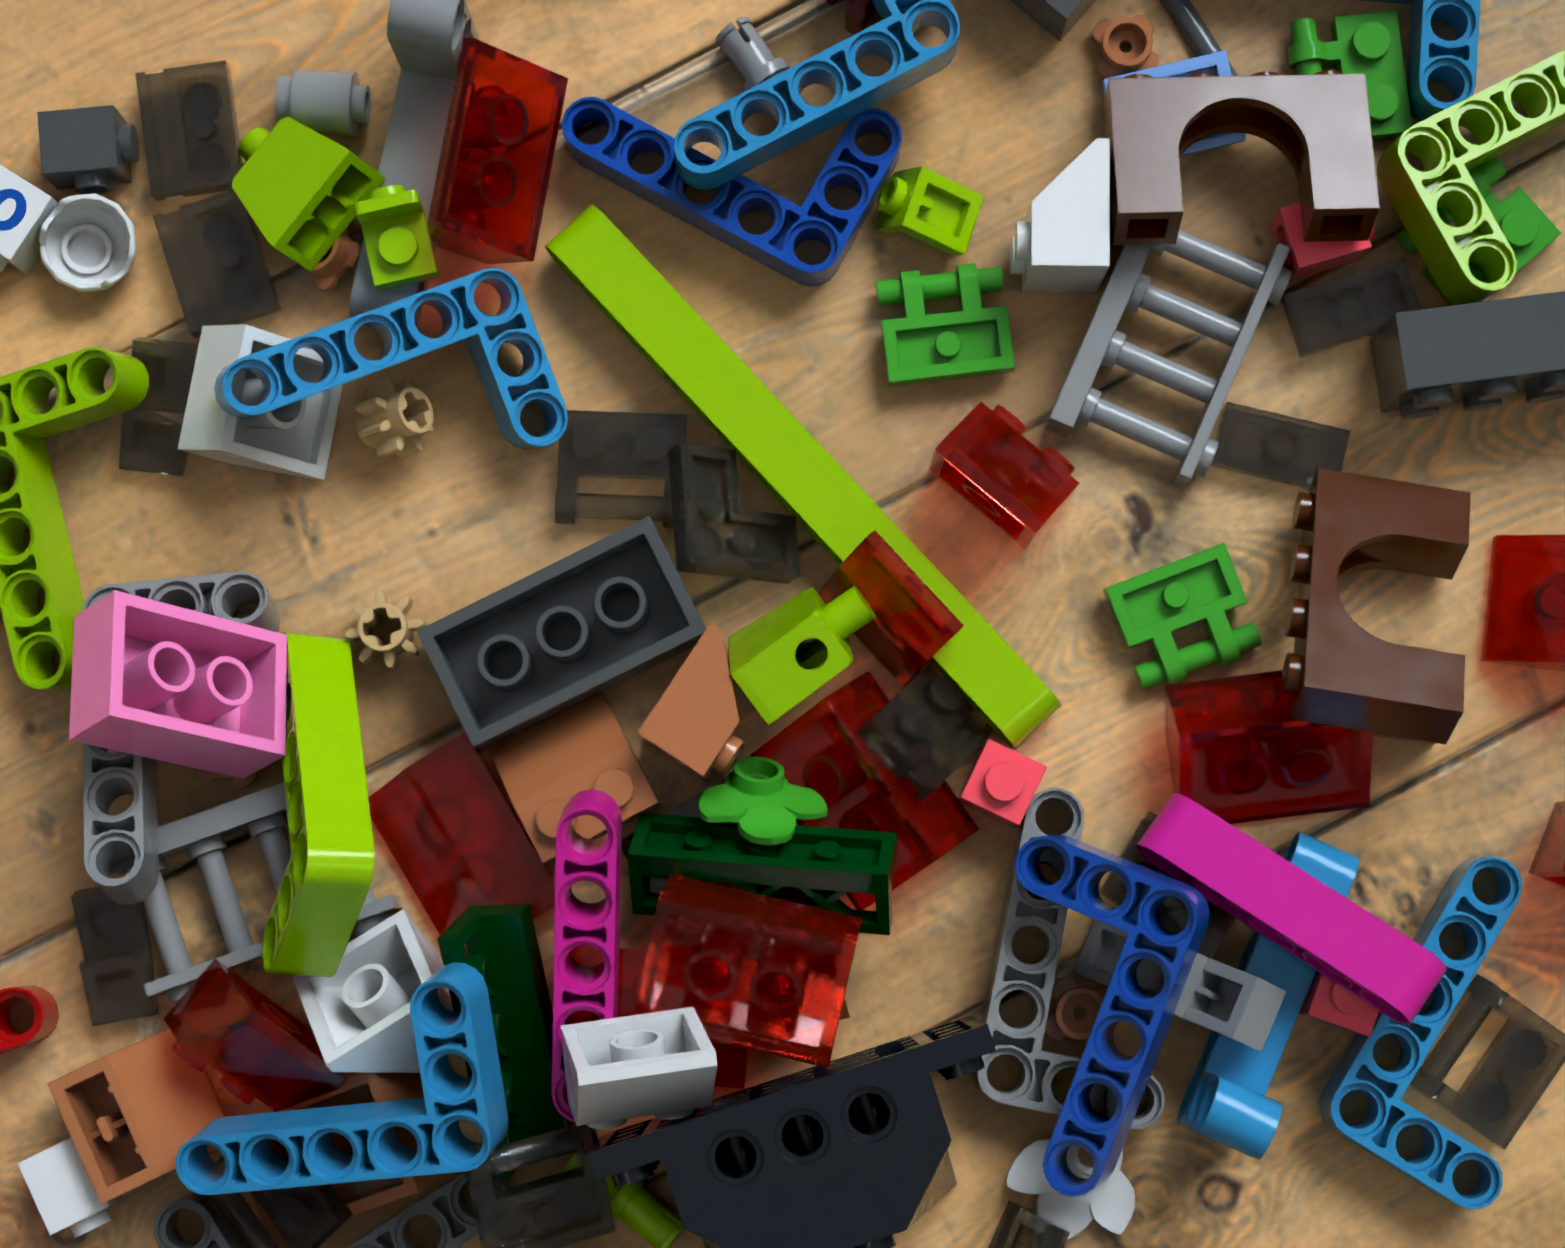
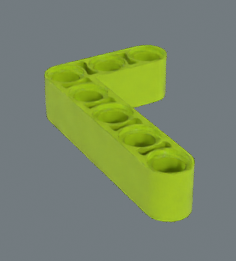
M1565 50L1411 126L1382 153L1377 163V176L1382 188L1442 294L1454 305L1487 301L1507 286L1515 276L1517 260L1514 251L1468 171L1565 122ZM1511 100L1520 103L1525 108L1528 118L1521 116L1515 111ZM1458 126L1468 129L1474 135L1476 144L1466 141L1461 136ZM1405 152L1416 155L1421 160L1424 171L1413 168L1408 163ZM1437 207H1442L1449 211L1455 221V227L1445 224L1440 219ZM1469 262H1473L1482 268L1486 276V283L1477 280L1471 274L1468 266Z
M99 347L85 348L0 377V609L17 675L26 686L34 689L71 690L74 617L82 612L84 605L45 438L129 411L140 405L146 397L149 388V374L145 365L138 358ZM111 367L113 370V381L110 388L105 391L103 380L106 372ZM55 386L57 398L55 405L50 410L48 398ZM14 466L16 478L14 485L10 489L8 476ZM28 527L31 539L29 546L25 550L23 535ZM43 587L46 601L44 608L40 612L37 597ZM57 649L60 654L61 663L59 670L55 674L52 667V657Z
M283 632L282 634L287 635L286 756L282 757L291 856L266 923L262 950L264 971L269 974L334 977L370 889L375 860L351 647L349 640L346 638Z

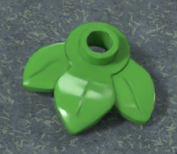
M750 756L741 758L734 763L733 771L727 775L724 784L709 787L703 791L699 800L698 813L699 817L707 823H737L740 835L751 843L762 846H778L792 839L795 833L796 819L811 820L827 817V805L823 797L815 790L789 783L784 777V767L777 761L766 757Z

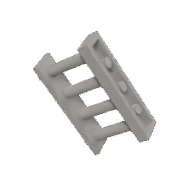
M1180 229L1176 244L1124 245L1044 428L1068 438L1075 422L1087 427L1090 421L1181 460L1172 480L1174 485L1183 488L1191 480L1194 473L1204 477L1219 445V442L1210 439L1209 436L1267 302L1276 306L1279 304L1293 271L1283 267L1290 247L1278 243L1264 266ZM1163 250L1255 289L1241 322L1149 284L1151 277L1141 273L1149 252L1161 256ZM1139 307L1229 345L1230 348L1216 380L1125 341L1127 335L1116 330L1125 308L1133 312H1137ZM1114 364L1204 402L1205 406L1192 436L1189 437L1101 399L1102 392L1091 387L1100 365L1112 370Z
M284 782L158 827V881L151 895L145 898L143 903L168 976L143 984L147 997L167 993L170 1004L208 991L205 979L263 959V941L253 944L222 850L227 848L224 837L248 829L251 838L258 837L276 892H278L291 856L282 829L288 826L285 817L287 810ZM185 851L188 852L190 860L197 859L229 952V954L196 966H192L161 874L162 871L166 870L163 859ZM126 856L114 862L109 874L121 875L129 873L134 866L135 857ZM370 886L352 932L354 938L388 918L387 913L403 908L399 896L389 895L375 900Z

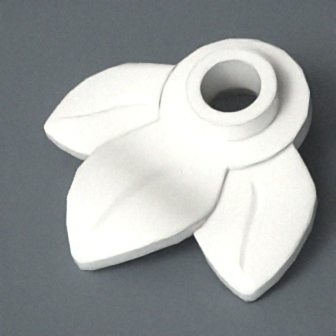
M1050 1139L1033 1141L1014 1159L1008 1171L1006 1185L1020 1193L1038 1194L1036 1201L1038 1222L1048 1244H1058L1075 1237L1093 1219L1110 1232L1118 1235L1124 1232L1135 1209V1193L1131 1183L1120 1170L1123 1162V1148L1109 1179L1085 1195L1075 1197L1059 1193L1051 1187L1045 1178L1043 1161ZM1070 1146L1066 1156L1069 1169L1080 1178H1090L1093 1172V1165L1086 1166L1081 1164L1078 1159L1080 1147Z

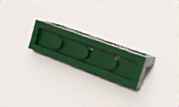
M641 813L627 854L633 914L890 935L892 927L891 882L898 854L897 833L796 825L795 833L790 841L778 846H762L751 843L742 837L737 829V823H707L700 817ZM647 876L669 877L682 887L683 890L676 895L649 893ZM717 881L735 883L747 895L740 900L723 899L710 887ZM781 887L799 888L811 900L804 905L787 904L774 892ZM847 892L875 894L876 911L851 909L839 898Z
M530 903L469 906L437 939L443 965L459 962L476 968L484 977L488 988L509 1118L507 1131L509 1143H507L505 1136L500 1145L488 1157L487 1163L491 1179H510L529 1154H571L580 1143V1137L575 1122L569 1121L560 1115L553 1103V1010ZM464 944H466V949H467V953H468V956H467V957H466V952H465ZM449 990L454 1012L461 1013L459 998L453 991ZM465 1060L468 1078H472L470 1065Z

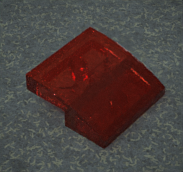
M875 530L845 559L818 593L821 599L828 604L851 587L856 586L872 608L876 618L854 632V634L903 687L964 626Z

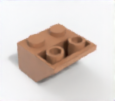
M186 1023L103 1056L47 1083L100 1204L122 1197L176 1171V1156L180 1147L212 1120L227 1117ZM207 1145L209 1155L218 1151L213 1146Z

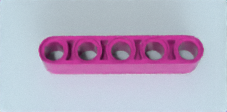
M594 789L580 791L572 796L564 806L556 831L552 1098L559 1114L572 1122L575 1121L567 1098L560 1025L573 1024L569 1015L580 1010L591 1011L600 1020L618 1017L622 816L620 807L614 798L605 792ZM583 815L595 816L603 822L607 833L598 839L583 838L573 828L572 820ZM579 881L594 882L602 888L605 898L598 903L589 904L582 902L575 897L571 886ZM578 946H590L600 952L604 962L594 967L581 966L575 962L570 951Z
M1173 793L1135 846L1137 851L1154 866L1172 878L1192 886L1201 892L1206 900L1384 1015L1401 1024L1410 1025L1447 970L1439 958L1417 942L1203 806L1179 793Z

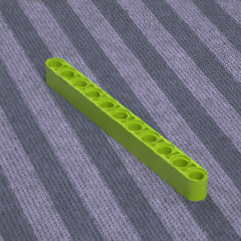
M591 204L545 245L547 252L569 278L1012 749H1016L1061 707V703L1048 686L595 205Z

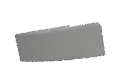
M1095 919L1073 973L1108 987L1128 933ZM1197 952L1173 1016L1262 1052L1287 991L1257 976ZM1142 960L1136 971L1137 983L1148 994L1157 995L1164 987L1165 977L1163 970L1153 960Z

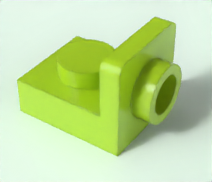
M923 166L897 171L884 183L878 195L877 209L880 212L875 229L884 234L902 232L951 256L965 255L985 196Z
M402 185L384 186L370 191L367 194L368 200L353 204L356 217L362 227L373 282L377 291L440 277L425 207L417 190L405 191V187Z

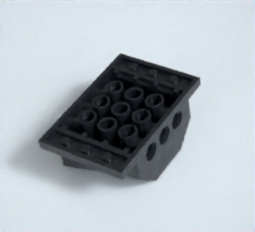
M968 1016L712 1099L711 1106L695 1108L692 1114L683 1118L660 1119L655 1117L605 1133L590 1149L587 1157L595 1181L611 1176L614 1187L624 1186L654 1175V1170L658 1169L657 1165L660 1164L662 1159L682 1225L685 1229L702 1238L706 1248H891L896 1245L893 1234L907 1230L957 1184L948 1153L951 1137L930 1072L938 1070V1073H941L945 1080H950L985 1068L982 1056L995 1052V1045L988 1024Z

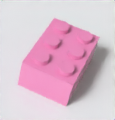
M117 590L112 591L74 617L69 724L70 741L241 779L286 756V634Z

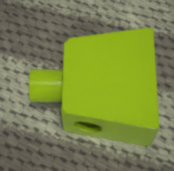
M290 117L280 119L271 131L258 127L247 132L242 138L239 151L240 155L247 162L233 178L232 189L268 243L311 272L356 217L353 204L368 200L367 194L379 188L386 178L346 147Z
M856 586L851 587L828 604L824 603L813 587L806 589L728 638L730 675L767 725H770L853 662L849 636L874 620L876 616Z

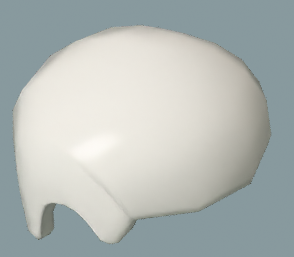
M96 193L73 195L61 199L43 222L40 229L39 251L43 265L58 283L81 293L110 289L126 276L136 257L137 246L134 224L118 203Z

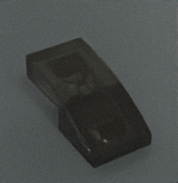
M142 337L132 341V356L138 358L145 365L149 374V388L146 397L140 405L122 413L119 469L176 476L184 475L188 452L178 450L177 448L199 344Z
M99 887L76 890L72 894L71 899L84 959L79 966L92 1026L156 1015L158 1013L157 996L147 997L143 985L155 980L152 949L143 901L131 905L118 904L110 900Z

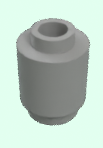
M295 70L293 76L280 75L277 80L275 93L277 123L282 118L290 117L320 134L355 136L359 123H368L370 119V88L368 85H360L356 72Z

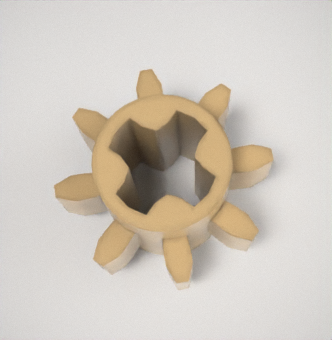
M387 378L365 387L369 400L356 404L354 408L357 411L355 426L361 440L370 448L377 449V455L380 458L394 453L399 458L423 450L419 436L433 432L434 429L432 426L433 408L428 397L420 389L412 387L411 380L409 379L393 384Z
M377 589L375 592L376 604L365 609L361 605L353 603L351 606L352 610L360 616L358 628L346 631L345 637L352 641H363L366 646L361 651L359 660L366 665L373 661L377 653L384 656L386 666L390 670H396L398 665L397 655L404 653L406 650L412 655L419 656L421 654L419 648L412 642L414 632L427 626V622L422 619L408 618L406 614L412 608L413 600L407 595L400 598L396 606L389 604L385 592ZM388 615L391 620L401 625V630L391 633V644L385 645L382 640L372 635L373 629L382 627V616Z

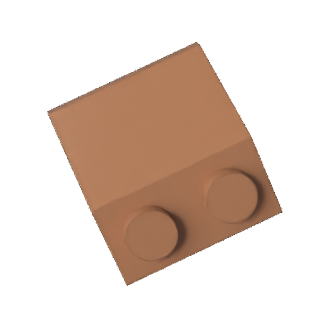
M711 623L637 732L644 742L705 782L709 781L714 771L725 777L745 747L744 741L738 738L742 728L722 632Z
M603 692L490 751L513 807L544 864L550 865L555 862L556 831L564 806L569 799L580 791L594 789L605 792L614 798L620 807L622 826L639 818L641 813H648L662 805ZM583 815L572 820L573 828L583 838L598 839L607 833L603 822L595 816Z

